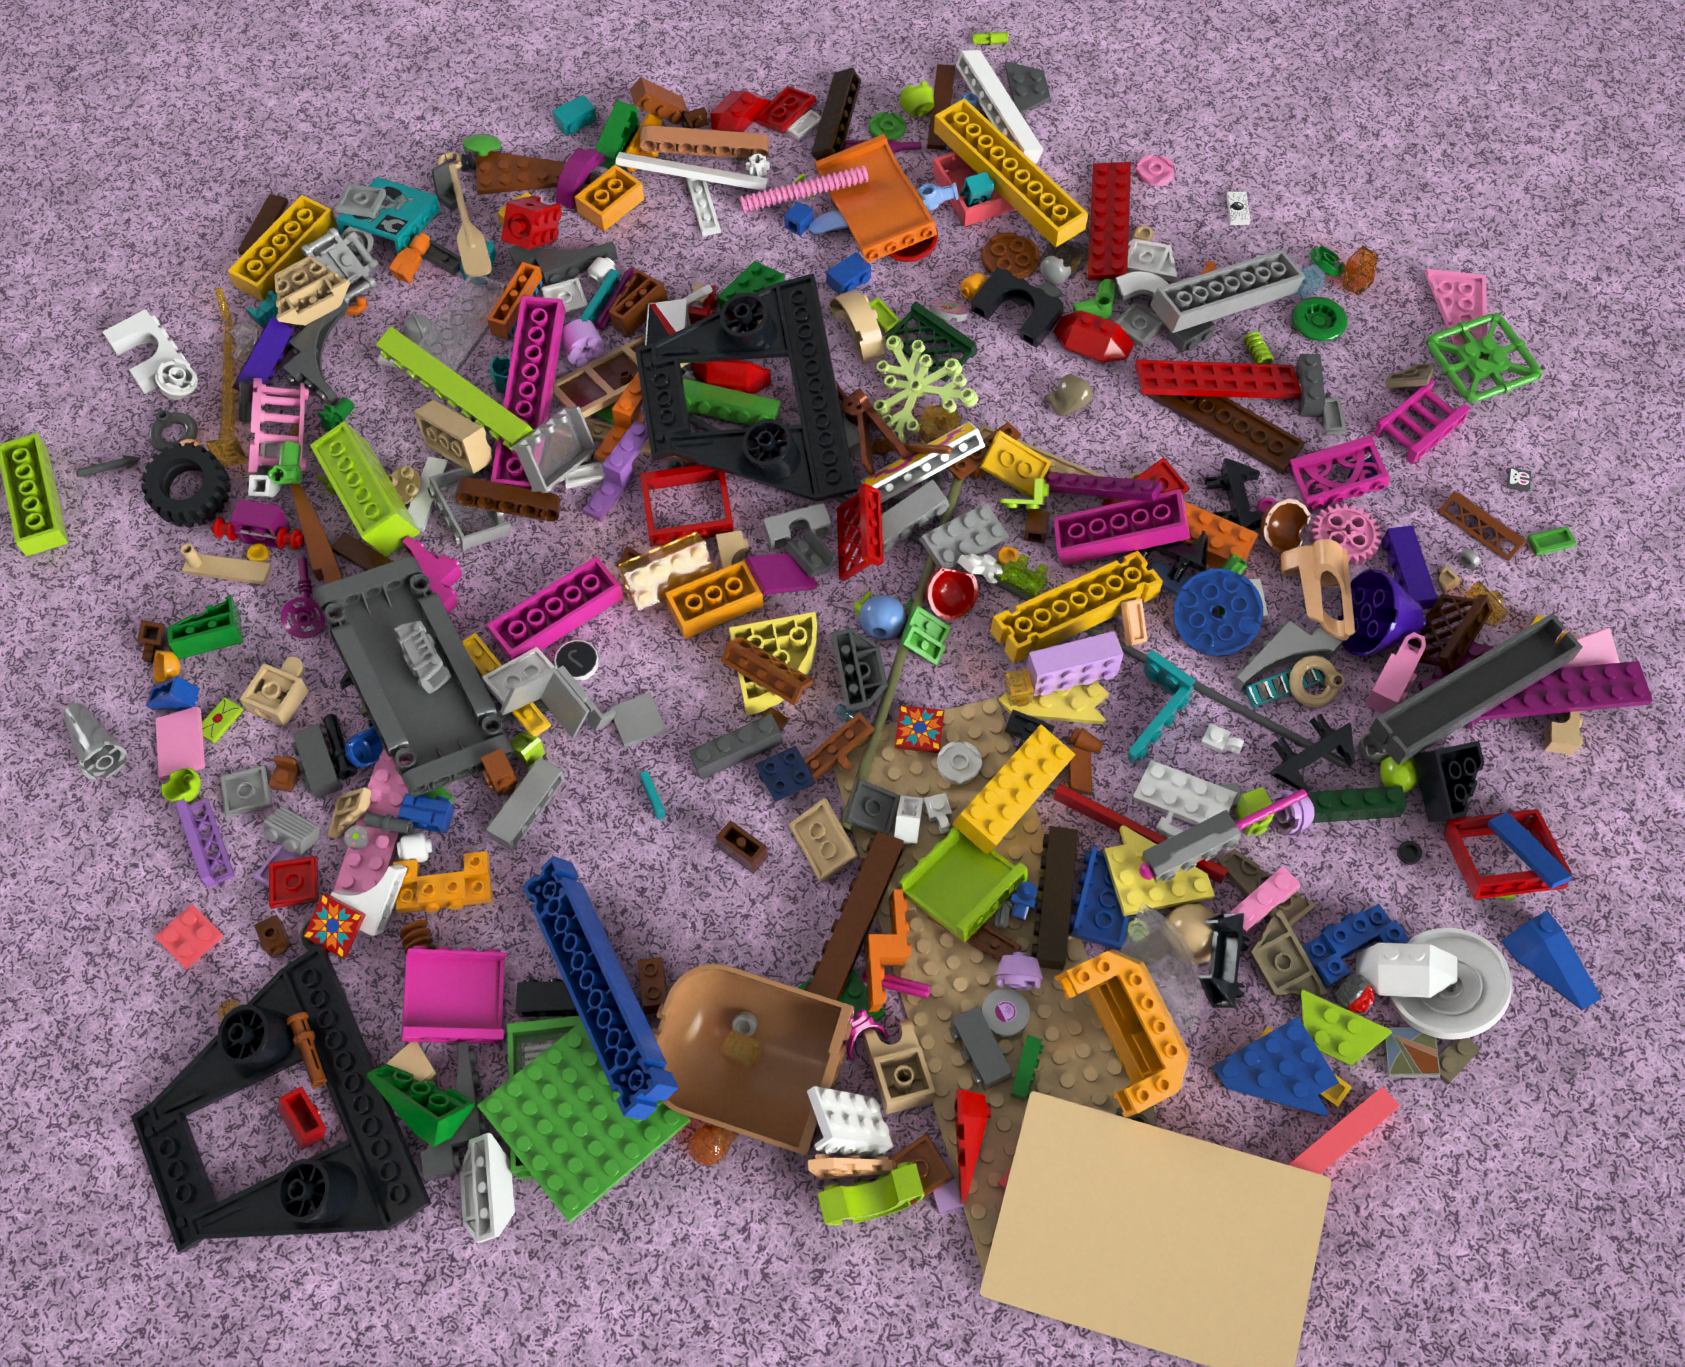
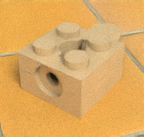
M288 657L280 669L263 663L239 700L248 712L286 727L309 692L301 679L306 671L303 663L297 657Z

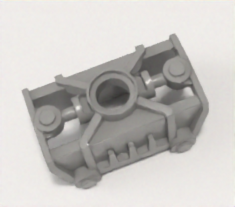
M422 621L402 624L394 628L398 638L397 641L402 647L401 651L413 675L418 677L420 687L429 694L437 691L452 675L448 668L443 665V661L434 647L435 642L430 634H426L427 630Z

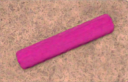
M865 970L862 975V980L864 983L867 984ZM885 973L884 980H881L882 988L925 999L931 993L929 984Z

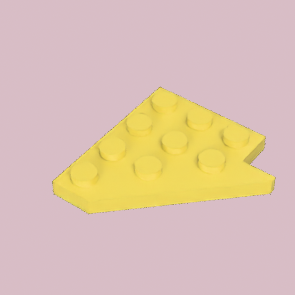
M1026 677L1016 685H1022V687L1014 689V692H1021V694H1015L1016 698L1025 697V699L1014 701L1012 690H1009L998 699L999 704L1010 715L1014 709L1036 719L1104 724L1106 719L1095 707L1108 698L1109 693L1095 681L1092 684L1077 685L1065 691L1062 689L1053 691L1046 696H1033Z
M1121 826L1119 829L1124 845L1104 848L1103 850L1123 916L1210 900L1215 896L1208 874L1197 867L1186 872L1181 870L1175 873L1176 876L1167 882L1161 880L1156 883L1154 879L1147 880L1142 878L1139 874V867L1143 863V851L1157 844L1126 826Z

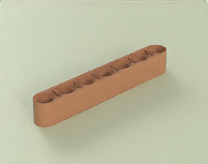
M646 125L640 129V148L647 152L749 159L754 154H761L767 158L769 156V138L765 134Z

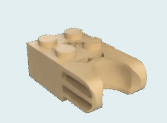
M909 1019L900 1022V1040L895 1044L888 1045L883 1043L878 1038L875 1029H867L863 1032V1043L885 1115L933 1103L934 1085L913 1024Z

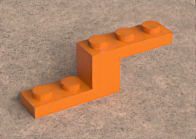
M639 372L636 373L613 406L614 426L595 452V460L604 463L634 421L637 420L643 423L641 411L643 398Z
M894 889L889 897L891 934H869L864 942L869 1012H878L886 1002V991L882 989L881 980H884V966L880 965L903 966L908 957L911 956V944L907 943L909 921L905 920L908 902L907 898L903 896V889Z

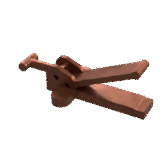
M836 381L841 401V410L851 424L859 427L861 463L868 475L873 476L875 474L869 429L870 423L875 430L878 429L903 460L907 458L909 454L903 443L872 407L864 392L858 388L847 396Z

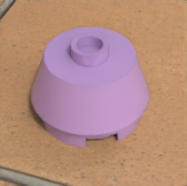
M1282 790L1274 794L1270 799L1273 800L1272 803H1275L1295 792ZM1307 796L1276 812L1270 822L1272 827H1277L1282 835L1293 836L1298 834L1313 822L1314 807L1312 801Z
M1013 952V955L1002 956L994 975L997 977L996 986L1004 987V984H1008V987L1014 990H1032V985L1035 989L1040 990L1041 980H1043L1038 959L1029 957L1028 953Z

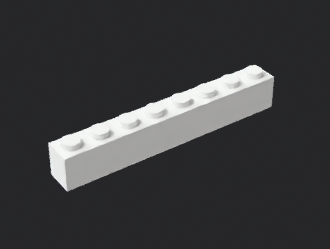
M980 50L961 51L956 67L972 93L978 97L977 101L991 123L1031 161L1037 163L1043 148Z

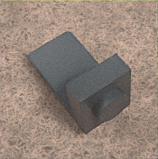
M443 162L432 169L435 192L438 201L453 211L458 207L452 185L449 164Z

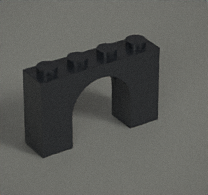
M997 267L971 300V311L988 320L1006 300L1014 298L1026 300L1032 305L1034 310L1020 329V339L1037 348L1063 315V302L1057 297L1046 294L1041 288H1035L1030 285L1025 279L1017 278L1010 271Z

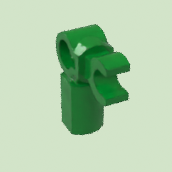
M342 397L335 407L325 403V411H318V417L322 421V429L330 431L343 422L355 408L353 402L348 398Z

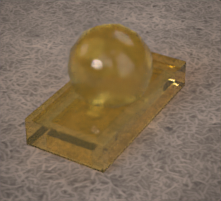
M1478 581L1473 584L1465 597L1477 599L1479 594L1488 595L1493 612L1487 619V622L1494 628L1509 613L1503 607L1505 598L1499 591H1489Z

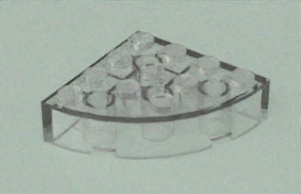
M1142 903L1120 952L1144 962L1176 1027L1193 1035L1199 1019L1201 1006V982L1195 958L1186 940L1174 925L1158 911Z

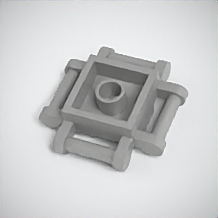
M332 227L328 230L327 234L308 246H302L301 251L305 257H313L324 264L330 271L336 272L339 277L347 279L350 282L349 287L363 278L365 282L346 293L344 299L348 305L350 300L365 290L377 286L375 280L368 273L376 269L380 264L368 253L359 241V236L356 232L342 239L338 231ZM331 240L335 241L336 244L322 251L318 256L315 257L312 252ZM352 243L368 265L363 267L348 245Z

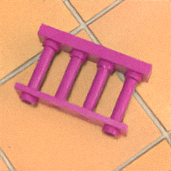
M1433 379L1430 380L1428 386H1419L1415 394L1387 417H1381L1375 425L1377 427L1374 433L1375 436H1379L1383 431H1386L1408 449L1409 453L1406 460L1411 464L1416 462L1461 424L1471 409L1465 403L1460 408L1453 409L1431 392L1435 384ZM1425 397L1448 415L1447 418L1440 420L1418 402ZM1412 408L1434 425V429L1426 431L1405 413ZM1400 420L1419 435L1421 440L1418 443L1411 441L1392 424Z

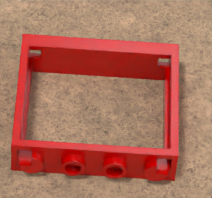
M694 465L640 473L651 546L661 545V547H664L667 544H684L691 540L705 541L708 538L716 537L717 534L734 532L725 472L704 465ZM719 480L726 519L654 529L649 490Z
M1538 809L1508 812L1526 830H1529L1530 834L1572 875ZM1503 812L1447 820L1444 838L1474 900L1567 888L1569 882L1550 889L1532 870L1479 876L1462 838L1495 834L1487 826L1490 819L1504 814Z

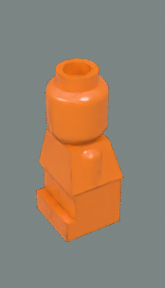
M422 232L419 235H415L409 244V248L406 247L397 254L389 267L395 278L409 284L412 282L413 276L419 271L422 261L421 256L426 253L430 246V237Z

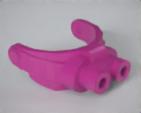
M865 1009L857 1011V1016L850 1017L849 1019L853 1023L848 1041L846 1040L845 1045L850 1060H855L852 1052L853 1043L863 1029L877 1027L885 1040L889 1038L884 1028L874 1022L871 1015H867Z

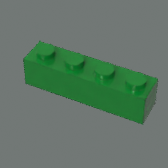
M1027 1035L1010 1094L1011 1098L1024 1102L1026 1097L1029 1098L1032 1090L1029 1088L1030 1082L1034 1083L1036 1076L1033 1071L1034 1068H1038L1040 1061L1037 1057L1038 1054H1042L1044 1047L1041 1044L1042 1039Z

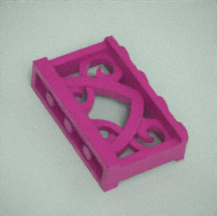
M1372 435L1290 460L1291 474L1308 510H1318L1325 505L1338 504L1351 497H1361L1371 491L1383 490L1389 485L1390 476L1385 469ZM1370 453L1373 462H1364L1365 455ZM1353 459L1351 463L1345 462L1347 460ZM1338 463L1344 468L1354 469V472L1344 484L1334 482L1325 478L1331 472L1332 465ZM1326 467V470L1321 473L1322 470L1319 469ZM1363 468H1373L1378 472V475L1366 479L1365 476L1372 475L1369 470H1363ZM1301 474H1306L1311 480L1304 484ZM1317 483L1314 492H1316L1317 490H1321L1322 492L1315 495H1310L1308 489L1311 485Z

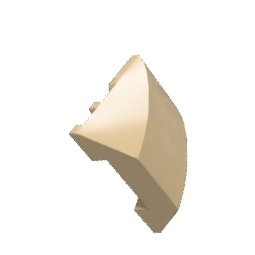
M311 256L300 260L274 274L275 292L277 293L276 306L278 308L277 320L278 322L304 326L341 306L350 282L345 278L339 277L336 272L330 271L324 264Z

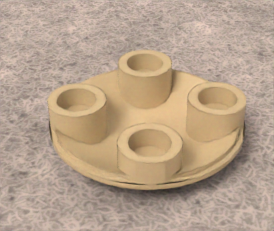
M406 465L395 470L392 474H388L404 505L410 503L420 490L421 478L419 473Z

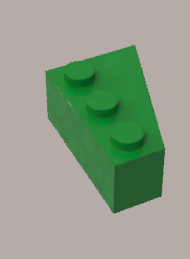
M616 100L599 142L595 147L598 152L605 155V162L599 166L610 169L616 164L618 153H625L640 127L637 106Z
M231 594L225 597L226 601L214 607L212 604L205 607L207 609L205 612L195 617L192 614L167 627L168 644L179 660L243 643L240 613Z

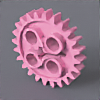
M1344 503L1343 508L1335 504L1334 509L1328 506L1326 511L1321 510L1320 514L1316 515L1311 526L1310 536L1313 537L1312 543L1319 539H1329L1337 542L1342 549L1347 550L1348 564L1352 562L1356 566L1358 561L1364 564L1366 559L1371 560L1373 554H1376L1381 543L1382 533L1378 532L1380 526L1375 525L1377 520L1369 519L1371 513L1364 515V508L1357 511L1355 505L1350 509Z

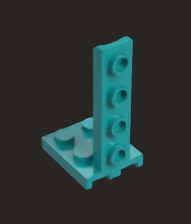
M1152 649L1146 655L1145 676L1151 682L1155 683L1157 681L1168 694L1174 696L1129 749L1128 760L1132 764L1137 759L1141 761L1148 753L1147 747L1151 743L1155 744L1162 735L1161 730L1165 726L1169 727L1176 718L1174 715L1178 710H1184L1189 703V699L1192 697L1191 692L1196 681Z

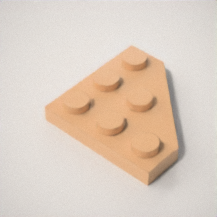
M830 1154L815 1155V1159L808 1160V1171L820 1180L883 1175L891 1173V1170L896 1169L895 1162L889 1160L886 1156L860 1159L859 1155L833 1158L830 1157Z

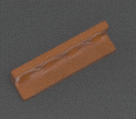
M1454 491L1439 510L1441 514L1507 561H1510L1520 547L1522 548L1528 541L1458 491ZM1452 501H1455L1460 505L1461 514L1451 515L1446 509ZM1464 508L1470 513L1464 514ZM1465 516H1476L1479 527H1468L1465 522ZM1455 517H1461L1462 522ZM1481 521H1483V522L1486 523L1487 525L1482 526ZM1482 528H1493L1496 539L1486 540L1483 537ZM1499 533L1505 538H1499ZM1510 540L1516 546L1507 555L1501 550L1500 541ZM1497 541V547L1493 545L1491 542Z
M741 636L727 643L721 658V662L792 705L799 702L803 690L811 686L814 681L812 678Z

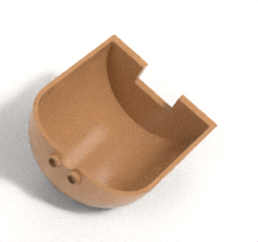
M706 964L695 967L683 974L674 983L667 995L665 1004L661 1003L658 1009L657 1018L661 1019L659 1028L652 1029L667 1062L664 1070L672 1072L679 1087L666 1101L662 1102L680 1114L807 1156L813 1148L814 1143L812 1139L818 1137L820 1127L807 1091L814 1086L835 1090L847 1049L846 1045H843V1041H848L853 1022L849 1021L850 1017L853 1018L854 1006L723 964ZM741 1011L752 1013L758 1021L755 1032L749 1037L737 1035L732 1028L734 1017ZM735 1042L738 1043L736 1045L734 1052L739 1053L740 1048L743 1047V1050L741 1052V1055L743 1056L746 1055L748 1048H751L747 1059L741 1058L731 1053Z

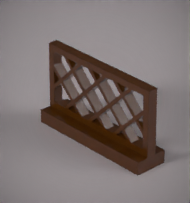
M1441 594L1426 616L1425 628L1419 632L1421 636L1433 632V636L1425 639L1426 645L1436 641L1439 645L1427 650L1425 648L1418 663L1441 666L1444 672H1454L1493 612L1488 595L1479 594L1477 599ZM1445 602L1454 603V605L1441 609ZM1471 606L1469 610L1464 612L1460 610L1463 607ZM1456 610L1459 613L1449 618H1446L1445 616L1446 614H1449ZM1439 617H1443L1444 619L1435 624H1431L1434 619H1437ZM1462 620L1460 625L1451 627L1450 624ZM1448 626V630L1436 634L1435 630ZM1452 635L1449 641L1441 643L1440 639ZM1417 639L1409 643L1414 647H1421V643ZM1439 651H1442L1439 655V658L1429 656Z

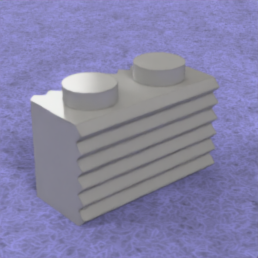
M281 806L264 820V836L271 842L279 843L287 851L301 856L319 840V826Z

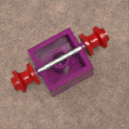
M238 500L229 523H226L224 518L218 517L211 526L212 533L218 539L227 535L229 540L234 541L239 535L241 541L246 544H263L266 547L279 549L290 545L292 550H298L304 543V535L299 529H294L292 533L290 532L291 527L280 506L274 503L264 504L254 500Z

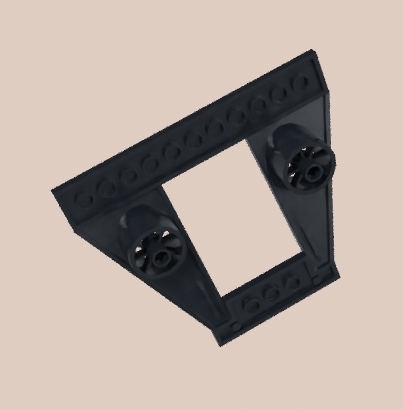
M814 273L775 283L755 294H737L724 304L722 310L655 343L635 348L651 456L654 461L676 456L816 502L858 492ZM738 326L735 331H732V327ZM789 357L801 425L785 426L780 421L765 419L745 429L691 432L680 363ZM786 446L784 452H782L781 447ZM761 452L758 459H754V454Z
M318 944L280 969L246 1005L233 1008L224 1016L219 1026L218 1034L149 1105L131 1116L177 1252L179 1253L188 1251L204 1239L392 1230L432 1204L391 1105L367 1078V1072L376 1068L324 945ZM307 1012L310 1030L314 1031L315 1034L313 1042L327 1079L326 1085L348 1140L308 1159L302 1158L294 1161L282 1172L217 1202L186 1116L302 1062L299 1047L292 1041L294 1036L291 1027L286 1023V1019L294 1014ZM252 1049L253 1054L249 1056L250 1050ZM320 1174L323 1175L324 1179H319ZM310 1205H312L314 1210L312 1214H308Z

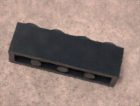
M553 978L549 979L548 982L527 979L524 982H517L515 1011L519 1017L579 1016L562 979Z

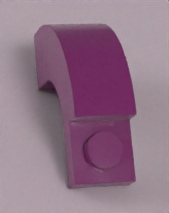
M577 149L568 159L561 172L555 203H560L569 209L576 207L575 196L583 190L589 173L605 162V155L596 149Z

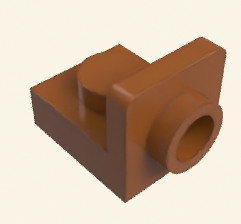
M283 755V757L274 756L273 761L276 767L268 786L272 789L292 793L300 773L298 763L295 758L288 755Z

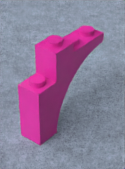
M407 536L402 540L406 551L416 558L424 575L429 578L433 593L436 592L447 613H449L458 605L456 600L457 594L450 586L462 576L460 571L461 565L453 557L450 559L445 554L438 557L433 551L429 553L419 540H413L410 536Z

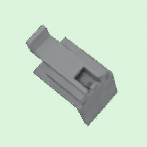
M564 666L557 669L554 667L513 685L500 710L501 714L505 715L541 699L572 738L576 737L583 722H587L593 731L596 732L609 725L616 714L614 709L602 714Z

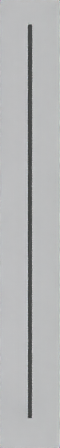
M688 413L690 424L703 431L719 430ZM761 452L754 454V457L758 459ZM842 495L832 499L843 504L850 498ZM912 532L908 539L923 546L919 540L921 536ZM976 574V575H978V576H980V577L986 579L982 574ZM994 575L998 582L993 584L1021 599L1028 601L1036 597ZM1095 627L1084 631L1092 636L1105 633ZM1118 640L1124 653L1145 663L1146 654ZM1195 681L1193 684L1194 690L1305 749L1315 744L1198 681ZM1332 752L1322 757L1343 769L1348 764L1344 758Z

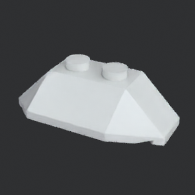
M1377 943L1356 954L1355 974L1366 978L1372 990L1381 996L1431 998L1450 984L1457 982L1458 958L1430 944Z
M486 1133L469 1140L468 1150L460 1170L463 1225L474 1237L473 1239L476 1243L499 1237L515 1213L511 1161L491 1133Z

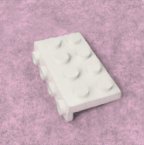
M817 1086L807 1091L823 1135V1139L814 1144L816 1151H823L827 1154L837 1153L842 1156L859 1155L860 1158L873 1159L874 1157L885 1156V1152L894 1147L889 1136V1128L882 1118L880 1105L875 1097Z

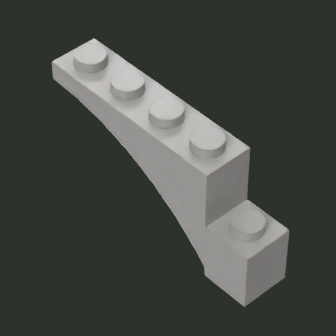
M1289 621L1285 626L1280 625L1273 634L1275 637L1272 640L1267 639L1260 648L1262 651L1258 655L1254 653L1247 662L1248 666L1245 669L1241 667L1234 675L1236 680L1233 687L1241 692L1245 686L1260 675L1287 663L1299 661L1304 657L1314 655L1326 657L1327 660H1330L1341 648L1344 640L1331 636L1322 626L1319 628L1315 626L1308 634L1292 621Z

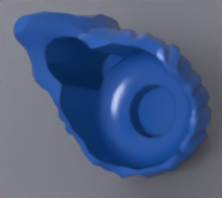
M374 726L352 735L345 744V757L355 767L366 768L377 762L380 758L383 744Z

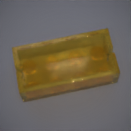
M697 532L618 565L630 600L638 611L666 600V592L715 572L712 561L709 559L710 555L706 543Z

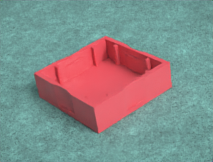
M956 152L933 160V176L941 187L950 186L956 182L959 200L950 199L949 202L964 226L1015 210L996 190H993L989 201L983 203L979 201L977 205L968 208L965 204V197L960 196V192L965 178L977 175L978 173Z

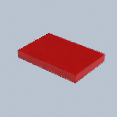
M787 86L754 117V122L783 134L817 101L816 96Z

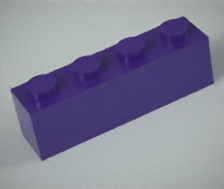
M271 317L263 328L232 388L240 391V381L253 382L254 378H261L262 384H265L267 379L271 380L276 372V369H274L276 362L279 364L285 355L282 352L284 347L288 348L290 345L289 341L294 338L291 336L294 329Z
M1413 525L1388 528L1385 536L1382 538V547L1384 550H1387L1388 566L1393 568L1394 571L1393 579L1419 602L1422 609H1431L1437 600V595Z

